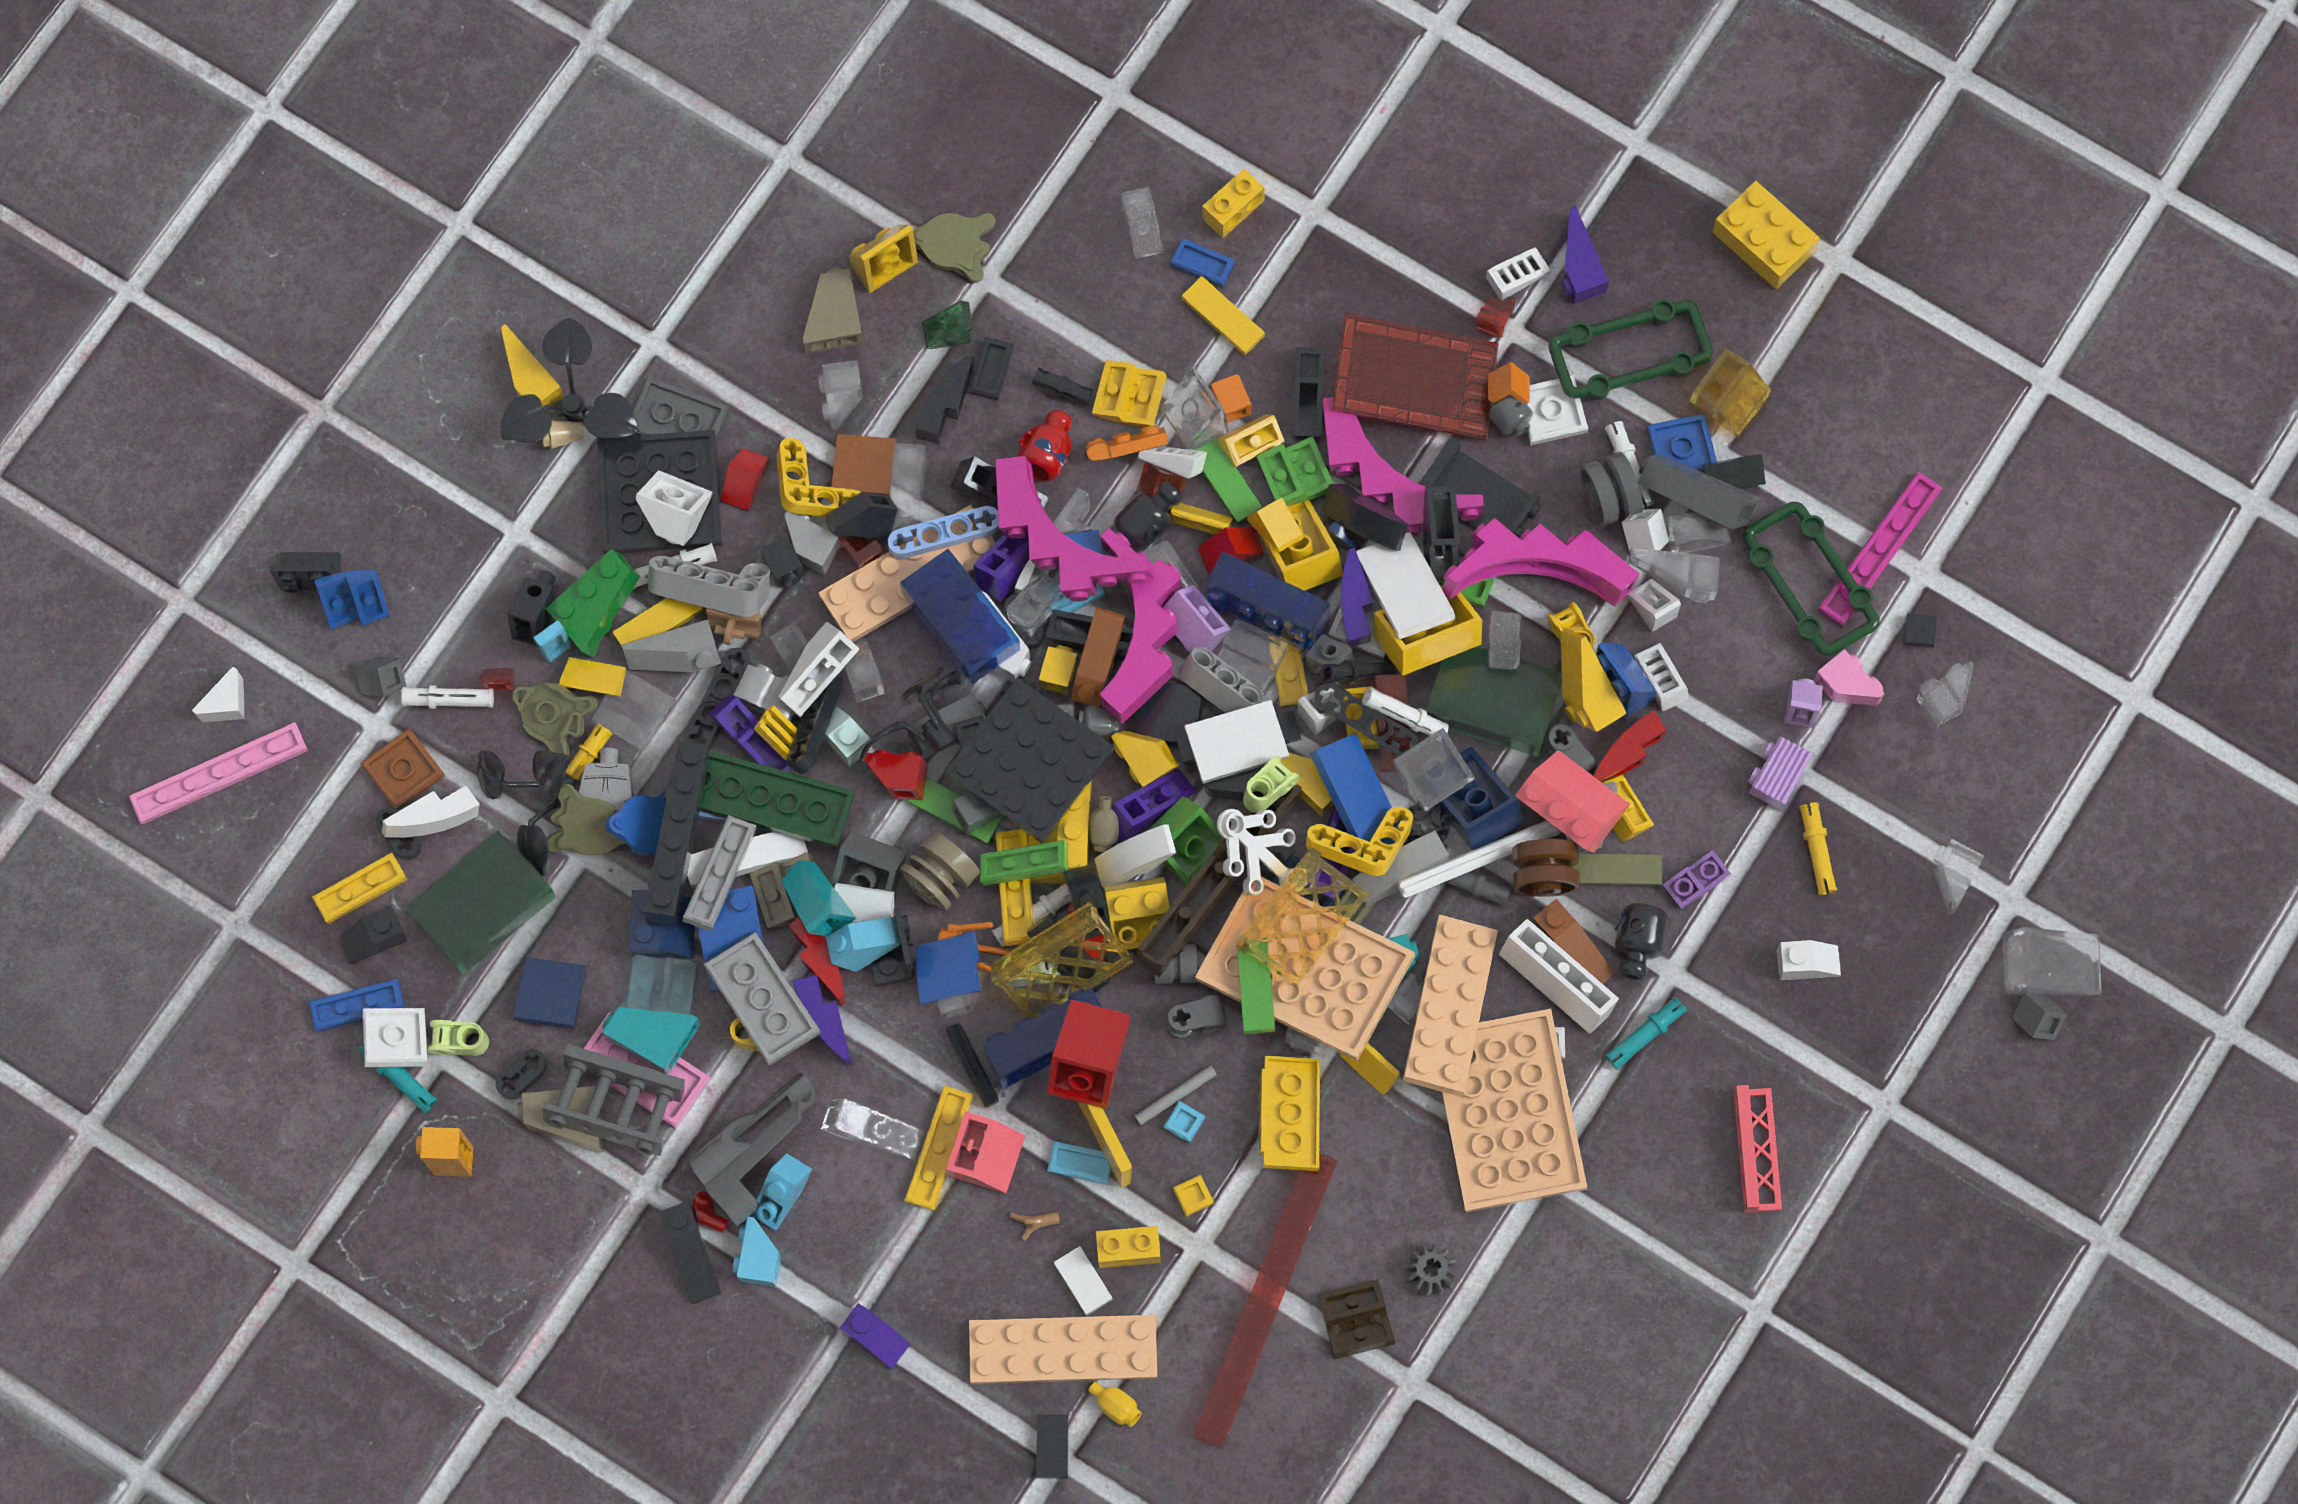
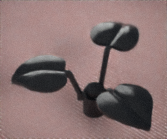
M571 318L563 319L549 330L542 344L544 356L550 363L557 366L566 364L570 394L562 399L561 409L550 405L542 407L541 400L536 395H522L514 399L506 408L501 420L500 429L503 440H514L524 443L539 441L546 437L551 429L552 419L549 413H547V411L558 414L559 417L564 416L570 422L584 421L587 431L598 438L621 439L638 433L632 407L622 395L612 392L601 394L595 399L594 406H585L583 398L577 395L571 363L576 365L585 364L591 356L592 343L586 329L578 321Z
M942 666L929 672L921 680L912 684L901 697L905 700L913 693H916L919 703L923 705L930 718L921 726L923 732H919L904 721H898L870 738L861 751V762L863 763L867 752L874 743L885 735L900 729L908 730L917 736L921 742L927 740L935 752L940 751L952 742L955 737L942 720L933 697L939 690L945 687L961 684V675L958 670H954L940 679V674L944 671ZM937 682L922 694L923 686Z
M544 749L539 750L534 754L532 764L533 775L537 782H507L503 780L505 768L499 757L490 751H480L477 762L478 781L481 790L488 798L492 800L500 798L502 787H539L540 798L542 801L550 804L529 819L528 826L520 825L517 832L518 851L524 863L533 872L541 876L547 875L548 842L543 830L538 825H535V823L547 813L559 807L560 800L558 795L561 785L570 784L576 790L573 779L568 775L564 776L568 755Z

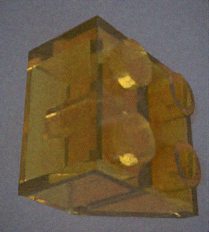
M1725 348L1693 391L1689 405L1739 437L1772 390L1749 362L1728 348Z

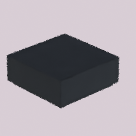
M1907 613L1905 617L1904 645L1933 648L1935 645L1937 616Z

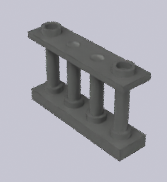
M567 1044L563 1056L564 1067L568 1068L569 1073L557 1105L544 1103L543 1120L555 1128L562 1129L567 1127L635 1148L637 1152L643 1155L650 1156L655 1154L661 1156L663 1138L656 1137L668 1103L673 1100L681 1103L685 1089V1079ZM589 1074L597 1077L599 1080L586 1114L568 1110L581 1075ZM614 1082L625 1085L628 1088L615 1124L597 1119L609 1086ZM643 1091L654 1094L657 1097L644 1133L627 1128L639 1093Z

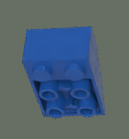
M1604 642L1598 644L1596 656L1626 711V714L1623 715L1624 719L1654 702L1657 691L1625 645Z

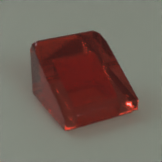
M485 669L480 676V682L484 689H493V691L514 689V669Z

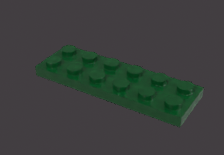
M709 750L711 758L700 809L701 812L727 818L729 815L754 824L759 828L838 849L856 795L855 790ZM669 780V783H668V786H667V789H666V792H665V795H664V801H665V802H666V800H667V795H668L670 780Z

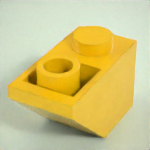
M1129 731L1117 732L1111 736L1116 753L1119 757L1125 758L1130 766L1129 773L1137 784L1140 783L1142 787L1180 766L1168 745L1162 739Z

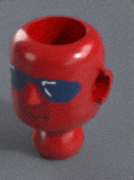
M1060 410L1050 411L1045 417V424L1035 425L1029 431H1026L1018 442L1021 447L1017 457L1025 456L1032 464L1034 480L1038 482L1053 481L1061 475L1064 465L1068 463L1067 459L1072 444L1067 433L1072 427V420L1068 414Z

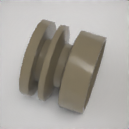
M933 831L920 845V849L927 859L924 860L916 855H911L909 861L913 867L903 864L899 872L907 881L909 887L921 899L946 912L951 907L948 898L955 901L959 898V894L952 884L956 883L961 887L968 888L980 874V870L953 842L942 834Z

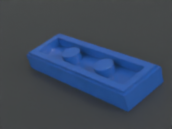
M398 978L309 1001L316 1032L363 1021L362 1012L365 1008H405Z

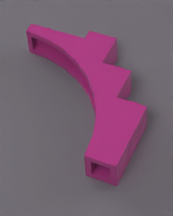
M1333 397L1323 398L1330 475L1336 474L1339 477H1347L1353 475L1354 472H1360L1362 495L1364 497H1375L1384 505H1387L1388 502H1393L1394 513L1408 524L1406 533L1410 532L1413 537L1419 536L1420 533H1423L1424 491L1426 487L1413 482L1395 471L1378 455L1365 437L1356 413L1333 409ZM1456 494L1458 518L1469 521L1484 515L1483 494Z
M1025 456L996 459L999 529L1006 536L1013 539L1024 538L1028 533L1030 561L1041 570L1056 569L1057 565H1059L1060 589L1067 599L1070 598L1071 601L1079 602L1087 600L1088 596H1097L1096 584L1102 587L1115 586L1119 581L1139 584L1146 582L1147 578H1154V566L1148 559H1123L1102 555L1080 546L1064 535L1052 523L1042 507L1035 488L1032 464Z
M1494 518L1486 526L1481 524L1472 534L1474 541L1470 550L1463 557L1462 563L1458 567L1456 565L1451 566L1443 577L1445 583L1442 591L1448 599H1451L1465 588L1485 579L1511 574H1534L1550 576L1574 583L1595 593L1615 607L1633 590L1640 574L1586 529L1577 537L1572 535L1564 544L1541 524L1532 531L1526 530L1518 538Z
M1108 528L1100 535L1101 545L1110 556L1123 559H1148L1142 552L1136 553L1129 547L1130 542L1122 533L1118 532L1115 534ZM1160 558L1153 564L1154 578H1147L1146 582L1139 584L1128 583L1135 608L1133 637L1126 658L1117 674L1099 694L1101 705L1121 724L1173 676L1172 660L1163 651H1157L1177 633V618L1164 605L1176 591L1181 590V574L1171 563L1166 565Z

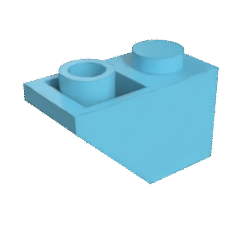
M786 1153L770 1169L756 1200L758 1202L756 1205L758 1209L751 1216L776 1231L802 1193L812 1168Z
M748 1216L746 1224H741L738 1242L743 1244L741 1255H735L733 1273H737L739 1282L776 1288L781 1256L755 1218Z

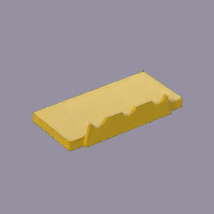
M1265 1056L1264 1069L1261 1070L1259 1079L1260 1118L1258 1154H1263V1168L1318 1171L1320 1059Z

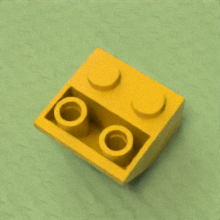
M1164 877L1104 886L1115 952L1138 948L1170 908Z

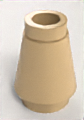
M552 421L549 433L541 439L543 448L550 447V449H554L584 439L582 422Z

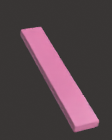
M294 722L129 795L139 822L143 825L305 753L308 749L297 724Z

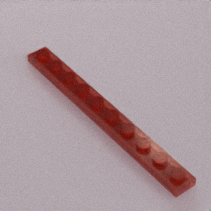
M1319 1153L1318 1171L1300 1170L1194 1433L1195 1438L1220 1448L1224 1447L1336 1167L1337 1160Z

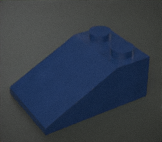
M1472 746L1421 777L1439 806L1445 810L1453 827L1472 851L1492 843L1525 822L1518 799Z

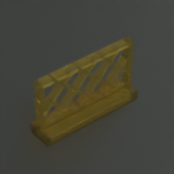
M1313 847L1309 849L1242 933L1236 945L1243 953L1249 952L1295 987L1299 985L1369 895L1368 892L1320 858L1321 853ZM1319 869H1322L1331 876L1332 886L1316 887L1314 876ZM1310 882L1311 888H1305ZM1350 890L1358 898L1354 904L1340 905L1338 891ZM1333 891L1335 906L1319 908L1317 893ZM1302 894H1312L1314 908L1298 910L1296 898ZM1292 904L1293 910L1287 911ZM1341 911H1347L1346 914L1342 917ZM1336 912L1338 924L1335 927L1322 928L1320 913ZM1315 914L1317 929L1301 930L1299 916ZM1294 916L1296 931L1280 933L1278 925L1280 918ZM1274 927L1275 933L1268 934ZM1330 933L1328 937L1324 940L1323 934ZM1319 935L1320 947L1317 950L1304 951L1302 936ZM1297 937L1299 952L1283 953L1281 938ZM1276 939L1278 954L1266 955L1257 948L1263 940ZM1312 956L1306 963L1305 957ZM1300 957L1302 969L1297 976H1294L1285 969L1284 959Z
M1090 901L991 963V980L998 988L1002 987L1034 1025L1071 1002V1000L1076 999L1132 964L1133 957L1098 916L1097 908ZM1096 927L1103 934L1102 943L1085 941L1086 934ZM1066 946L1079 947L1077 958L1060 956L1061 949ZM1083 948L1100 950L1098 961L1081 959ZM1104 951L1118 952L1122 959L1115 963L1102 962ZM1042 961L1054 963L1052 974L1035 972V967ZM1058 964L1075 966L1073 977L1056 975ZM1079 966L1096 968L1095 975L1090 979L1077 977ZM1016 977L1029 979L1027 990L1013 988L1009 982ZM1033 979L1050 981L1048 992L1031 990ZM1054 982L1071 984L1070 991L1065 994L1052 993ZM1029 998L1046 1000L1045 1006L1035 1013L1029 1007L1028 1002Z

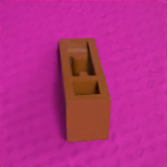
M1098 607L1095 609L1070 700L1085 705L1101 706L1099 694L1110 683L1125 615Z
M1557 899L1533 918L1532 923L1599 982L1604 984L1615 975V972L1578 922Z

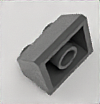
M851 832L840 847L831 884L834 888L836 883L895 893L902 876L899 869L905 864L908 852Z

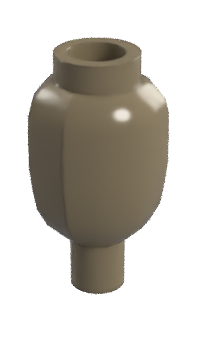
M1109 796L1099 797V808L1092 813L1089 821L1088 836L1094 844V850L1098 852H1105L1111 849L1119 836V821L1116 813L1111 809L1112 798Z

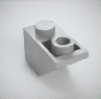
M786 511L784 515L795 553L801 564L825 575L841 547L840 537L833 534L828 525L823 524L820 527L812 523V519L807 515Z

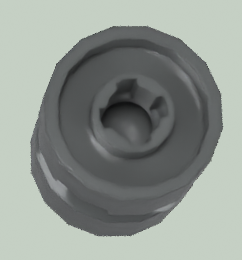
M1185 944L1160 978L1155 975V984H1172L1175 979H1178L1180 983H1198L1195 979L1197 974L1196 944Z

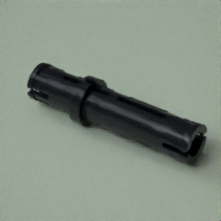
M1344 660L1339 664H1324L1321 668L1320 676L1325 683L1342 681L1345 684H1353L1358 680L1394 679L1398 675L1399 670L1391 660L1357 663L1353 660Z

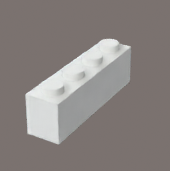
M1528 919L1508 936L1499 953L1503 959L1589 1034L1609 1017L1619 1000L1616 995Z

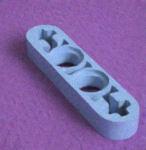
M983 506L897 529L889 535V551L895 558L905 559L991 536L999 530L998 510L991 506ZM988 515L989 519H994L992 520V526L987 527L985 523H980L983 521V516ZM972 518H974V524H976V531H972V522L970 521ZM962 522L967 526V531L962 535H955L951 532L950 528L953 523ZM935 530L939 537L935 542L927 543L921 537L924 531ZM917 533V543L919 544L917 547H915L912 535ZM902 538L904 542H908L906 543V549L901 550L899 546H894L897 544V539Z

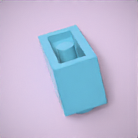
M892 917L849 923L826 937L832 964L854 972L861 970L900 945L895 919Z

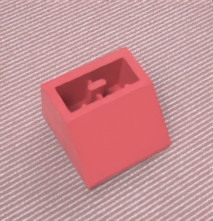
M965 1111L946 1167L947 1175L1007 1194L1025 1135L993 1119Z

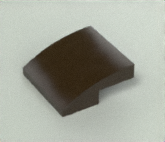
M1378 1279L1318 1294L1334 1359L1395 1344Z

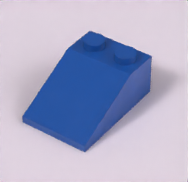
M753 886L729 891L712 932L698 927L705 963L754 932L757 933L764 944L757 896ZM707 972L710 992L720 991Z

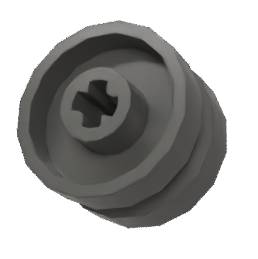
M1618 451L1605 456L1603 466L1596 460L1580 465V478L1586 499L1593 515L1601 526L1617 522L1619 511L1625 517H1630L1643 511V500L1636 476L1623 452Z

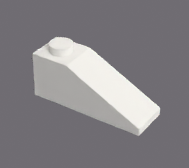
M826 622L807 643L779 698L801 717L858 652L859 648L840 630Z

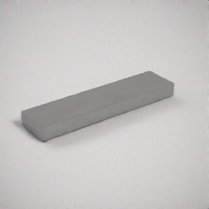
M728 815L683 916V922L712 932L756 832V825Z

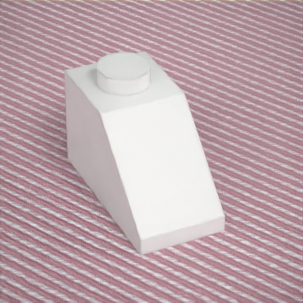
M1812 940L1780 942L1777 949L1779 980L1841 976L1837 945Z

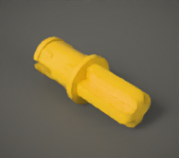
M596 723L584 744H579L580 750L566 769L567 775L574 780H581L585 765L600 758L598 754L613 733Z

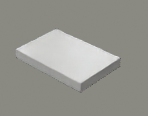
M1271 700L1185 725V732L1202 784L1265 766L1276 755L1281 760L1289 758Z

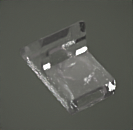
M1078 487L1053 523L1064 535L1092 531L1090 527L1078 520H1083L1090 510L1089 493Z

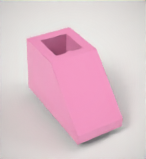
M1845 649L1818 670L1814 678L1818 685L1823 686V691L1833 702L1877 706L1885 694L1882 691L1881 683L1875 677H1869L1862 669L1861 661L1854 654L1849 655Z

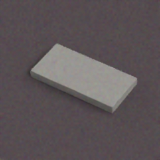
M756 932L704 964L705 969L769 1066L821 1034L816 1023Z

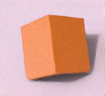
M1512 362L1489 373L1488 400L1495 403L1511 395L1518 401L1528 404L1530 402V376Z
M1238 374L1211 384V396L1224 425L1251 415L1252 404Z

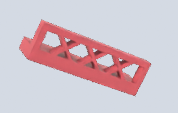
M1749 1085L1736 1086L1733 1093L1744 1213L1781 1211L1782 1202L1771 1088L1749 1089ZM1765 1096L1766 1109L1758 1117L1751 1111L1750 1097ZM1765 1114L1767 1118V1124L1762 1120ZM1757 1123L1768 1132V1140L1761 1147L1754 1141L1753 1128ZM1768 1144L1770 1154L1764 1150ZM1760 1153L1771 1162V1170L1764 1177L1756 1170V1158ZM1771 1174H1772V1184H1771L1769 1181H1767V1179L1769 1178V1176H1770ZM1762 1184L1773 1192L1774 1204L1759 1203L1758 1189Z

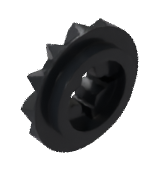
M1422 801L1409 807L1408 810L1413 814L1411 832L1407 837L1409 843L1422 837L1421 825L1417 822L1424 821L1428 814L1431 815V824L1435 828H1428L1424 835L1436 831L1442 843L1446 840L1450 831V819L1444 809L1437 806L1434 802L1424 803Z

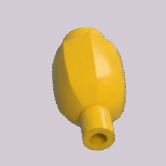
M1096 1381L1088 1390L1098 1398L1100 1410L1119 1425L1127 1424L1129 1427H1132L1139 1420L1142 1412L1137 1409V1403L1122 1390L1116 1387L1104 1388Z

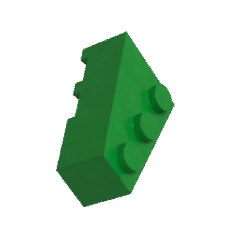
M611 549L548 606L546 610L556 621L558 620L567 635L579 649L594 658L598 651L599 643L605 633L609 632L618 610L623 608L640 575L622 554Z

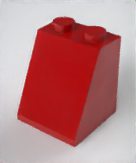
M1071 1000L1052 1056L1047 1094L1107 1109L1128 1036L1131 1015L1117 1010L1094 1006L1086 1002Z

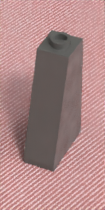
M1661 454L1646 458L1639 469V474H1641L1638 481L1639 484L1731 530L1749 525L1761 499L1754 494Z

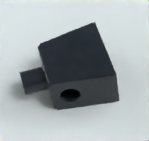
M542 570L539 571L536 580L529 577L524 578L507 612L512 639L538 647L534 637L548 627L552 616L546 608L556 600L553 587L556 577L552 573Z

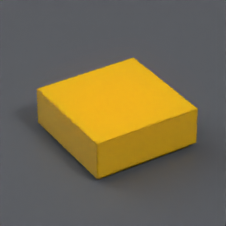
M1201 1175L1173 1187V1191L1186 1217L1214 1204Z

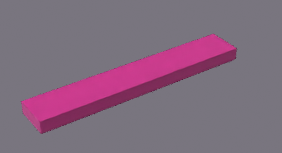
M1919 471L1847 568L1859 586L1871 589L1938 497L1943 487ZM1839 579L1818 608V612L1842 628L1854 610L1849 605V592Z

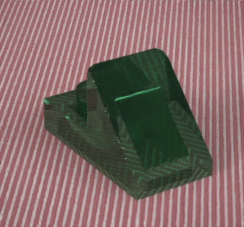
M960 300L922 321L926 349L958 346L971 342L970 331L973 330L969 302Z

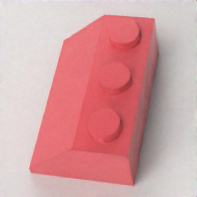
M1559 750L1531 773L1515 795L1582 848L1593 853L1630 805Z

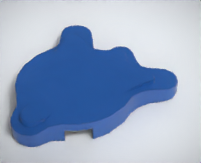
M666 790L657 797L638 795L624 801L622 807L606 819V830L616 836L619 841L624 840L632 848L629 850L630 852L642 856L655 855L666 805L664 801Z

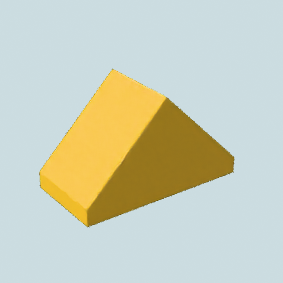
M1282 497L1247 516V521L1278 552L1304 538Z

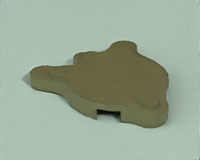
M953 213L941 214L934 217L924 226L913 230L915 245L925 254L931 265L946 271L961 272L971 282L978 283L984 277L980 263L990 253V245L987 242L981 241L980 238L994 229L996 224L995 218L990 213L974 218Z
M545 682L533 686H518L512 695L513 701L518 707V712H521L524 730L534 739L545 743L549 751L568 755L567 760L570 757L567 736H582L584 733V717L594 712L598 707L595 697L576 696L568 688L554 682Z
M570 784L561 785L558 795L561 806L554 810L551 816V821L554 824L560 825L561 829L547 837L549 851L558 852L564 849H573L587 855H602L618 845L626 844L624 840L619 841L616 836L606 830V819L615 814L612 804L598 798L583 796Z

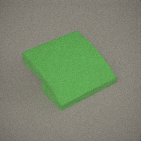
M1313 436L1285 448L1284 444L1257 455L1275 500L1282 497L1286 506L1325 495L1329 484H1334Z

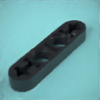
M738 647L731 648L724 654L721 664H719L685 733L684 742L693 743L692 737H699L702 730L697 725L700 723L706 728L702 736L705 742L704 745H708L709 750L711 749L721 728L714 721L708 722L704 720L703 712L707 708H716L728 696H722L716 692L715 689L718 683L723 681L731 683L732 691L729 694L734 695L747 666L751 665L749 655L744 649ZM740 656L744 665L736 666L733 673L738 679L735 680L729 675L733 667L730 660H736Z
M838 674L802 715L786 760L787 765L798 774H804L809 771L816 761L844 680Z
M1323 682L1316 688L1315 701L1326 712L1398 756L1410 757L1417 751L1419 747L1418 738L1412 730L1375 709L1363 705L1360 698L1335 683ZM1332 688L1334 690L1333 696L1340 701L1342 695L1348 697L1342 703L1340 712L1334 710L1338 705L1333 701L1322 702L1323 696L1320 694L1322 690L1328 691ZM1356 703L1361 706L1363 713L1359 719L1351 720L1346 717L1345 709L1349 704ZM1382 719L1387 722L1388 730L1384 735L1377 736L1372 733L1371 724L1374 720ZM1393 727L1399 729L1396 735L1404 739L1407 735L1411 737L1410 743L1413 745L1411 749L1406 747L1403 751L1400 750V743L1393 738L1391 744L1385 742L1391 736Z

